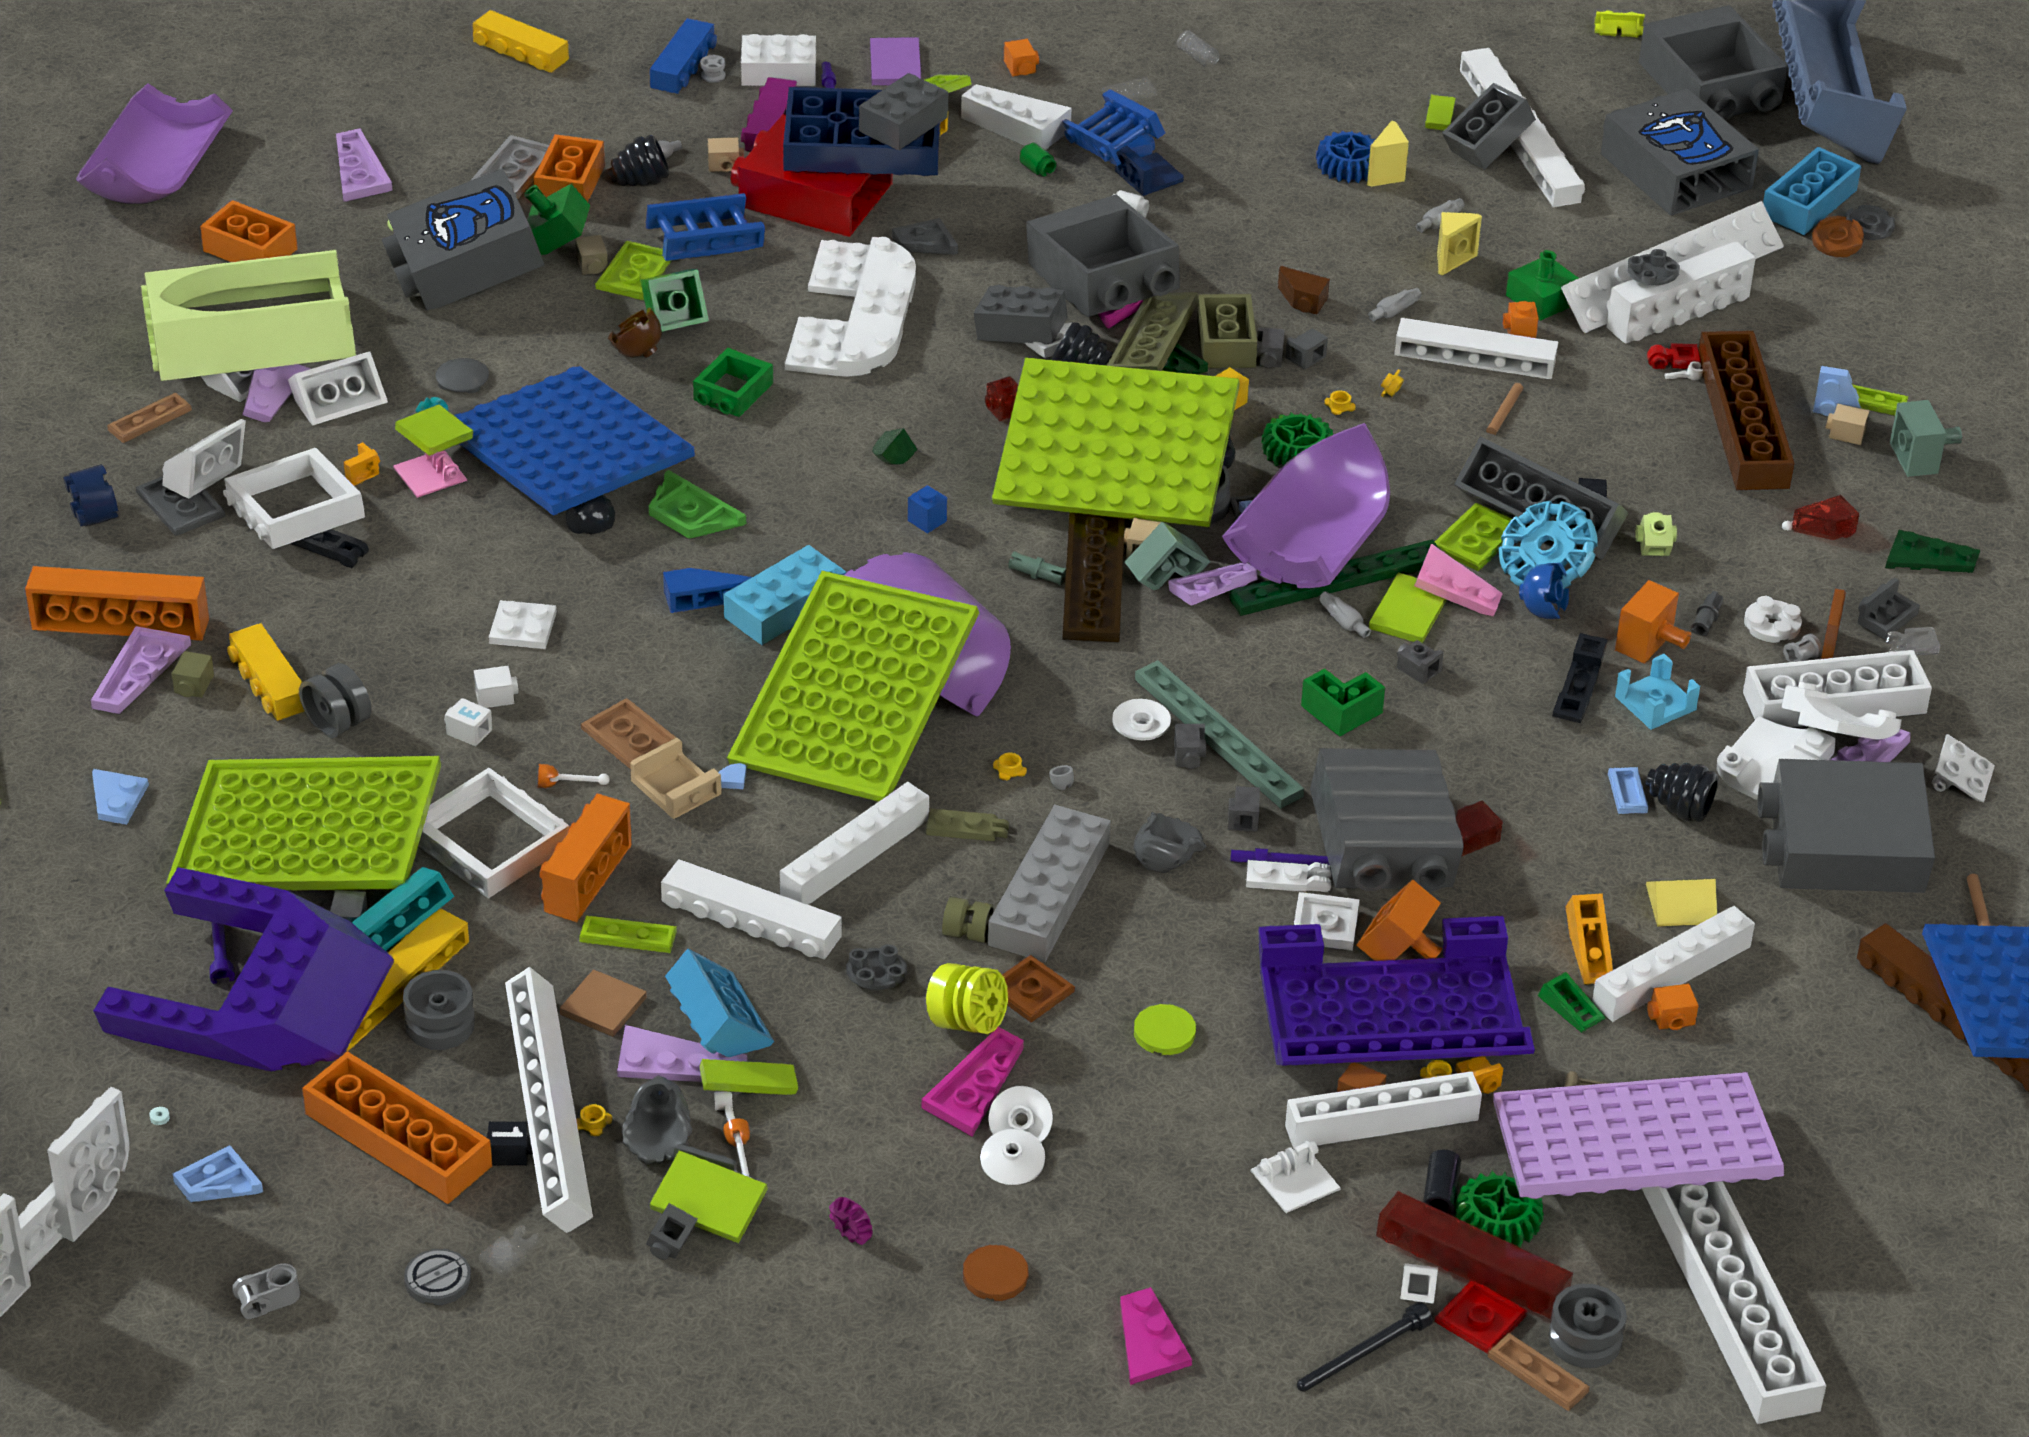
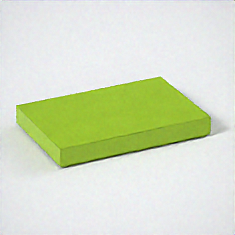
M626 241L598 279L595 287L598 290L644 300L640 280L661 276L672 260L665 261L662 255L663 249Z
M1475 503L1435 543L1441 551L1457 562L1479 571L1499 552V547L1503 543L1501 540L1502 534L1512 519Z
M1397 573L1371 618L1369 629L1412 642L1418 640L1423 643L1447 600L1415 587L1416 577Z
M679 1150L651 1200L650 1207L652 1210L663 1214L667 1205L671 1203L697 1218L695 1227L739 1243L768 1187L766 1183Z

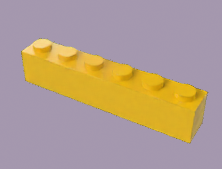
M440 908L419 924L412 932L405 935L394 948L387 952L393 957L394 963L352 1038L347 1051L355 1046L403 1002L404 989L410 980L421 973L439 970L469 943L468 922Z

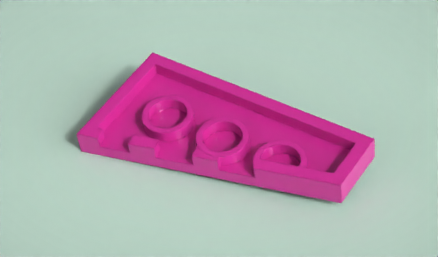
M998 1027L921 1099V1108L973 1137L1023 1051L1024 1040Z

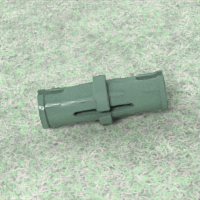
M1014 551L1011 555L1013 559L1009 560V569L1030 574L1031 578L1036 580L1039 577L1061 585L1064 581L1062 577L1066 578V568L1046 563L1040 557L1034 559Z

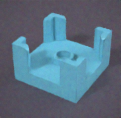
M1665 654L1659 655L1652 660L1650 676L1632 684H1629L1630 669L1618 674L1615 697L1650 730L1697 709L1700 686L1693 679L1689 680L1686 694L1670 679L1673 662Z

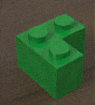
M1324 668L1303 680L1301 706L1340 737L1383 713L1385 686L1367 672L1343 683Z

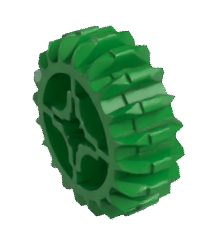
M1292 412L1288 416L1280 414L1279 418H1272L1271 422L1266 424L1261 440L1263 454H1266L1268 461L1273 460L1275 466L1281 463L1284 466L1305 449L1334 435L1333 429L1329 428V423L1322 422L1320 417L1313 418L1312 414L1308 416L1302 415V413L1294 415Z
M1491 1171L1488 1177L1479 1173L1476 1179L1469 1178L1468 1183H1466V1186H1462L1458 1199H1456L1457 1223H1460L1461 1232H1468L1469 1241L1479 1237L1480 1247L1486 1244L1487 1241L1491 1242L1493 1251L1498 1244H1503L1507 1251L1511 1242L1518 1248L1523 1244V1241L1530 1243L1533 1235H1537L1541 1222H1543L1542 1198L1520 1197L1515 1177H1508L1506 1171L1502 1175H1496ZM1499 1206H1501V1212H1500V1213H1498V1207H1499Z

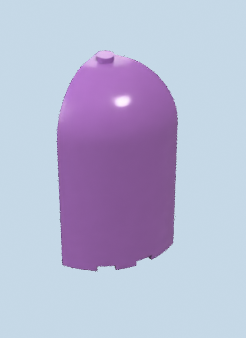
M147 83L131 98L81 169L76 181L96 195L115 202L143 204L163 199L182 187L233 110L215 93L201 100H189L188 103L176 102V98L163 94Z
M1360 424L1317 442L1288 461L1272 477L1222 536L1228 547L1244 564L1248 562L1261 571V576L1279 584L1281 582L1296 584L1297 588H1316L1330 585L1383 519L1389 506L1390 485L1386 465L1366 424Z
M903 552V555L893 556L884 554L867 560L868 564L856 571L852 569L848 571L844 576L978 607L979 615L940 695L976 717L979 716L1000 687L1008 668L1011 646L1009 634L1005 626L933 560L925 556Z

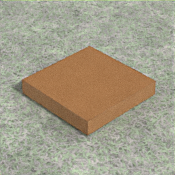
M593 969L560 1007V1015L614 1037L644 1002L647 994L645 990Z

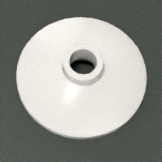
M1132 699L1123 702L1114 710L1112 722L1115 729L1125 737L1134 740H1152L1168 731L1171 724V716L1169 711L1158 702L1149 699Z
M1015 1086L1008 1088L995 1098L990 1107L989 1126L993 1135L1002 1130L1020 1129L1031 1133L1042 1142L1048 1136L1052 1127L1053 1114L1048 1100L1042 1093L1031 1087ZM1021 1114L1028 1117V1121L1024 1125L1016 1123L1017 1117Z
M1020 1129L1002 1130L992 1135L983 1145L980 1156L981 1166L991 1179L999 1183L1008 1185L1024 1184L1035 1179L1041 1173L1045 1163V1151L1041 1142L1027 1131ZM1011 1150L1018 1151V1152L1015 1153V1154H1009V1153H1008V1151H1011Z

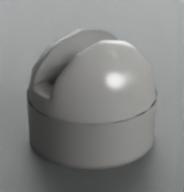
M1057 766L1049 772L1051 783L1056 789L1065 790L1066 786L1069 788L1072 786L1074 773L1071 766Z

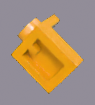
M363 442L357 445L358 455L343 462L345 477L354 486L379 474V455L374 449H370Z
M1485 1056L1474 1057L1456 1063L1455 1070L1457 1073L1473 1072L1481 1093L1489 1094L1498 1087H1501L1503 1067L1500 1063L1491 1065Z

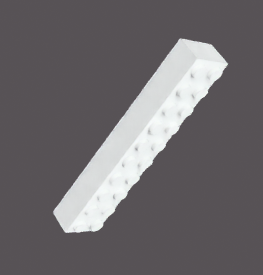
M1723 1181L1708 1182L1704 1185L1680 1184L1670 1188H1661L1659 1186L1642 1187L1756 1423L1760 1424L1820 1412L1826 1383Z

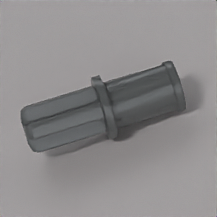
M1712 591L1711 594L1707 595L1704 603L1698 607L1697 617L1691 625L1692 633L1707 636L1712 623L1717 621L1719 617L1718 611L1724 600L1723 596L1719 595L1717 591Z

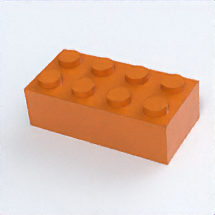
M597 793L590 804L587 803L584 806L582 815L577 822L571 824L564 840L557 843L553 855L541 866L539 876L542 879L541 900L544 902V912L578 922L632 845L630 803Z

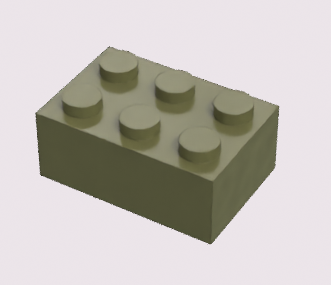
M1251 294L1198 295L1197 325L1201 358L1208 363V368H1256L1257 335Z

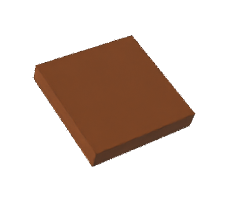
M1835 588L1821 659L1833 658L1846 595L1845 590Z
M1029 955L1002 974L1008 990L1007 1006L1031 1023L1075 992L1074 985L1032 955Z

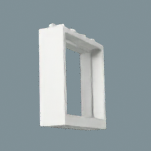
M316 447L224 478L226 490H223V495L227 498L228 505H232L237 515L243 517L249 528L254 529L258 533L259 538L265 540L272 549L365 517L361 492ZM312 475L332 499L272 519L251 496Z
M487 768L430 805L418 846L489 899L550 859L557 843L562 842L568 834L569 825L564 822V819L558 818L548 811L543 804H539L530 798L524 790L518 789L508 782L504 776L501 777L492 769ZM488 796L494 798L544 835V837L493 870L437 830Z

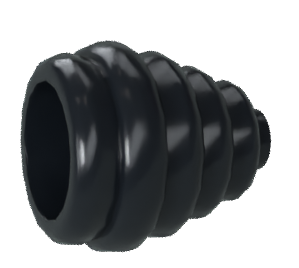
M648 135L645 138L643 136L636 137L633 143H628L625 146V150L618 153V157L611 160V167L607 169L612 182H618L621 186L627 184L631 186L638 184L641 186H647L648 184L656 185L661 182L662 178L669 176L666 158L657 139L653 135Z
M1073 322L1062 338L1051 360L1107 366L1113 352L1108 351L1107 345L1100 342L1101 338L1098 334L1092 333L1091 327L1087 325L1081 326L1079 323Z
M1673 763L1670 766L1661 764L1656 770L1651 769L1646 779V785L1650 786V795L1657 797L1660 804L1667 806L1668 811L1677 814L1682 820L1690 821L1693 819L1696 822L1703 821L1713 804L1719 782L1718 775L1713 771H1709L1706 766L1702 764L1693 766L1690 763H1684L1681 766L1677 763Z

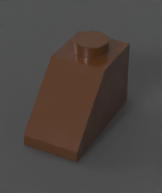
M1281 266L1279 268L1278 288L1292 308L1298 309L1301 312L1317 315L1328 299L1330 279Z

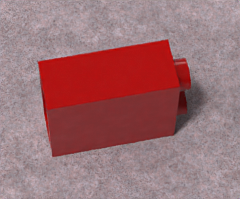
M782 114L769 131L761 130L757 134L753 150L747 157L739 156L735 160L730 176L732 186L739 187V194L745 193L746 209L851 237L893 184V174L872 175L869 173L845 174L842 172L783 171V142L786 115Z

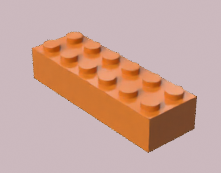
M33 566L25 587L32 630L130 636L134 628L138 626L190 636V640L202 641L209 621L204 577Z
M348 1051L302 1088L305 1114L447 1204L452 1202L492 1167L490 1139Z

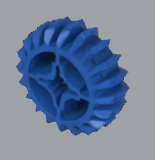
M1343 130L1339 134L1332 132V135L1325 136L1318 146L1316 152L1318 169H1322V174H1328L1329 179L1337 177L1338 182L1346 179L1348 184L1351 180H1355L1359 184L1361 178L1367 181L1370 146L1376 139H1371V135H1363L1362 132L1353 133V131L1344 132Z

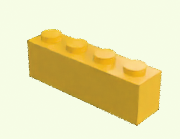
M489 10L472 23L473 41L478 45L496 50L499 54L511 56L519 62L523 61L533 65L539 70L543 69L552 73L569 60L567 40L495 11Z
M262 623L229 633L230 646L227 647L229 658L232 663L238 662L240 674L244 680H250L253 694L256 697L261 696L265 712L267 714L272 713L277 721L304 712L299 696V687L302 681Z

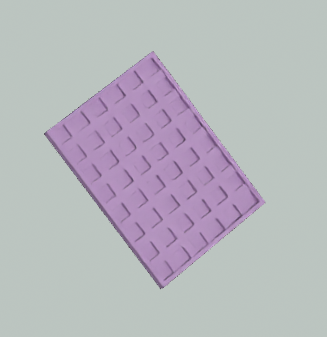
M1747 1072L1493 1093L1496 1114L1520 1197L1536 1199L1544 1195L1560 1194L1571 1196L1580 1192L1605 1193L1609 1190L1617 1189L1635 1191L1642 1187L1659 1186L1661 1188H1670L1680 1184L1704 1185L1708 1182L1717 1181L1735 1183L1742 1179L1757 1178L1769 1180L1773 1177L1784 1176L1783 1161Z

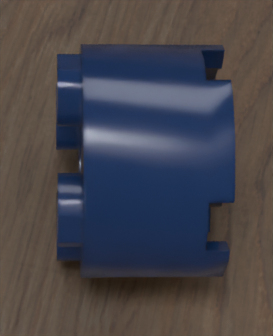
M102 464L75 471L63 477L65 488L73 499V502H70L72 513L77 518L80 527H87L118 518L116 512L118 511L114 491L112 485H109L107 480L104 481L103 475H106L107 472Z

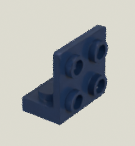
M1127 145L1116 152L1121 164L1115 165V172L1142 196L1184 181V176L1158 153L1139 157Z

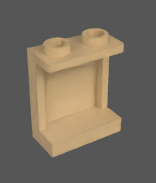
M679 738L662 744L656 749L637 757L630 763L631 781L672 819L721 795V774L714 768L704 773L683 754L682 741Z

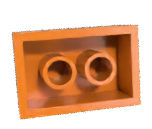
M555 134L534 176V185H537L541 192L548 197L572 183L588 202L605 167L604 141Z
M234 200L200 226L203 251L230 262L289 256L298 250L295 224Z

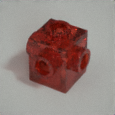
M1011 376L987 383V395L984 398L985 404L999 422L1011 418L1019 385Z

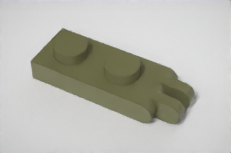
M930 808L926 835L995 841V837L1007 838L1009 822L1005 819H998L994 814Z

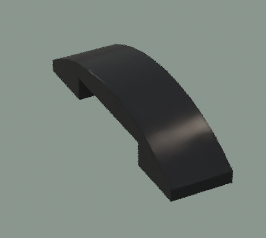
M1583 633L1579 634L1573 652L1572 663L1562 692L1559 693L1552 717L1578 723L1582 722L1600 673L1608 639Z

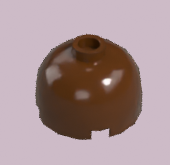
M649 307L647 308V313L642 309L618 325L621 331L617 334L612 331L608 337L620 354L630 358H637L641 355L647 358L658 349L656 345L662 336V326L658 317Z

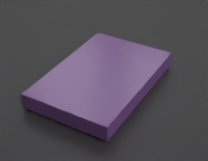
M870 38L872 85H891L907 73L921 78L919 38Z

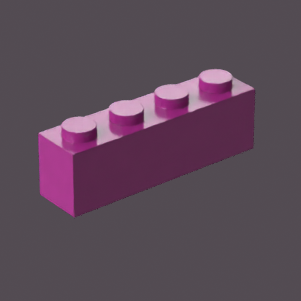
M768 77L765 85L760 87L759 99L754 101L753 113L748 115L747 127H743L741 132V142L745 144V151L751 152L753 150L754 141L761 130L769 131L782 114L786 115L789 87H797V81Z

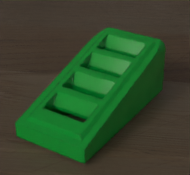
M1567 972L1543 984L1538 994L1541 1000L1581 1033L1606 1018ZM1563 991L1565 995L1561 996L1560 992ZM1572 999L1574 1002L1568 1004L1567 1000ZM1578 1006H1581L1583 1008L1578 1012L1574 1011V1009ZM1588 1013L1593 1016L1585 1022L1581 1019L1582 1016Z

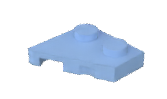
M1821 366L1813 413L1829 416V413H1835L1837 404L1861 408L1858 402L1859 396L1856 389L1852 386V378L1849 371Z
M93 769L92 775L98 820L127 825L149 786L148 779Z
M230 1145L173 1173L174 1183L190 1202L253 1195L263 1192L261 1181Z

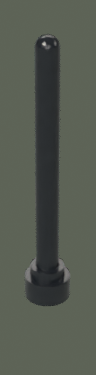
M1418 1301L1406 1308V1313L1402 1315V1319L1299 1379L1297 1382L1298 1390L1302 1392L1308 1391L1408 1330L1415 1331L1418 1329L1422 1331L1433 1323L1431 1312L1422 1302Z

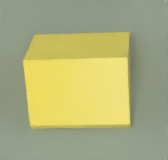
M1391 121L1370 146L1368 186L1372 187L1405 181L1409 141L1395 121Z
M1441 213L1437 250L1438 274L1444 275L1478 255L1481 215L1474 213Z
M1716 879L1646 882L1657 926L1698 925L1717 915Z

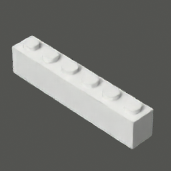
M1401 318L1396 335L1394 355L1552 379L1558 342Z
M909 782L903 784L781 869L780 895L807 905L812 903L927 822L929 817V795Z
M679 859L661 881L662 902L666 903L669 907L674 909L681 908L692 912L699 918L706 917L718 921L727 928L734 927L746 931L755 938L762 937L774 941L780 947H791L802 951L808 957L816 956L825 960L842 936L841 916Z
M1732 906L1596 979L1592 1002L1613 1022L1651 1001L1653 988L1681 985L1750 948L1755 923L1738 908Z
M1471 1071L1289 1099L1287 1101L1285 1127L1293 1149H1295L1304 1141H1314L1318 1146L1478 1121L1482 1093Z

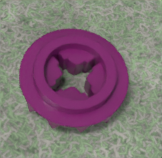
M846 1197L835 1199L829 1206L831 1212L829 1217L835 1223L834 1228L841 1232L842 1237L846 1236L851 1243L856 1241L858 1244L863 1245L870 1240L873 1235V1229L865 1210L858 1203Z

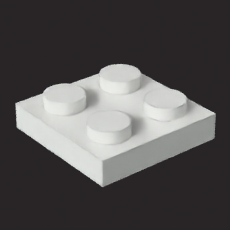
M500 600L489 634V644L546 649L557 612L556 605Z
M1299 892L1294 925L1320 924L1324 947L1353 951L1360 899Z

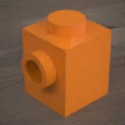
M1028 39L1004 42V62L1012 76L1036 73V65L1039 64V54L1037 50L1033 49Z
M1509 302L1508 313L1503 314V328L1507 329L1508 334L1536 338L1538 313L1535 302Z
M1690 984L1653 988L1652 999L1647 1003V1011L1650 1020L1656 1021L1659 1030L1668 1028L1679 1030L1684 1026L1695 1025L1699 1005Z

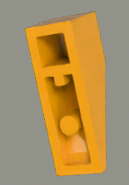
M1603 893L1572 895L1565 906L1569 935L1584 985L1595 984L1596 979L1613 971Z

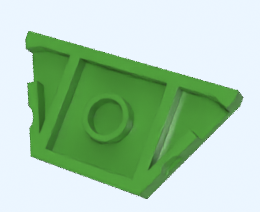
M670 470L665 472L664 482L662 486H658L656 497L652 499L649 505V515L689 539L746 524V515Z

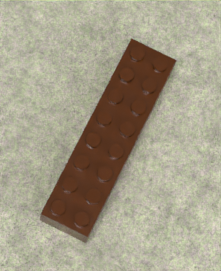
M1754 331L1701 332L1698 352L1701 369L1704 370L1702 375L1736 490L1790 489L1795 463Z

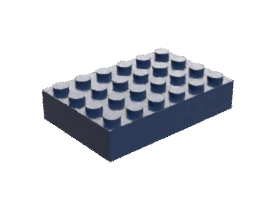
M789 87L783 142V171L842 172L845 174L869 173L872 175L895 174L899 176L905 174L921 176L938 175L940 123L901 150H897L859 132V106L882 90Z

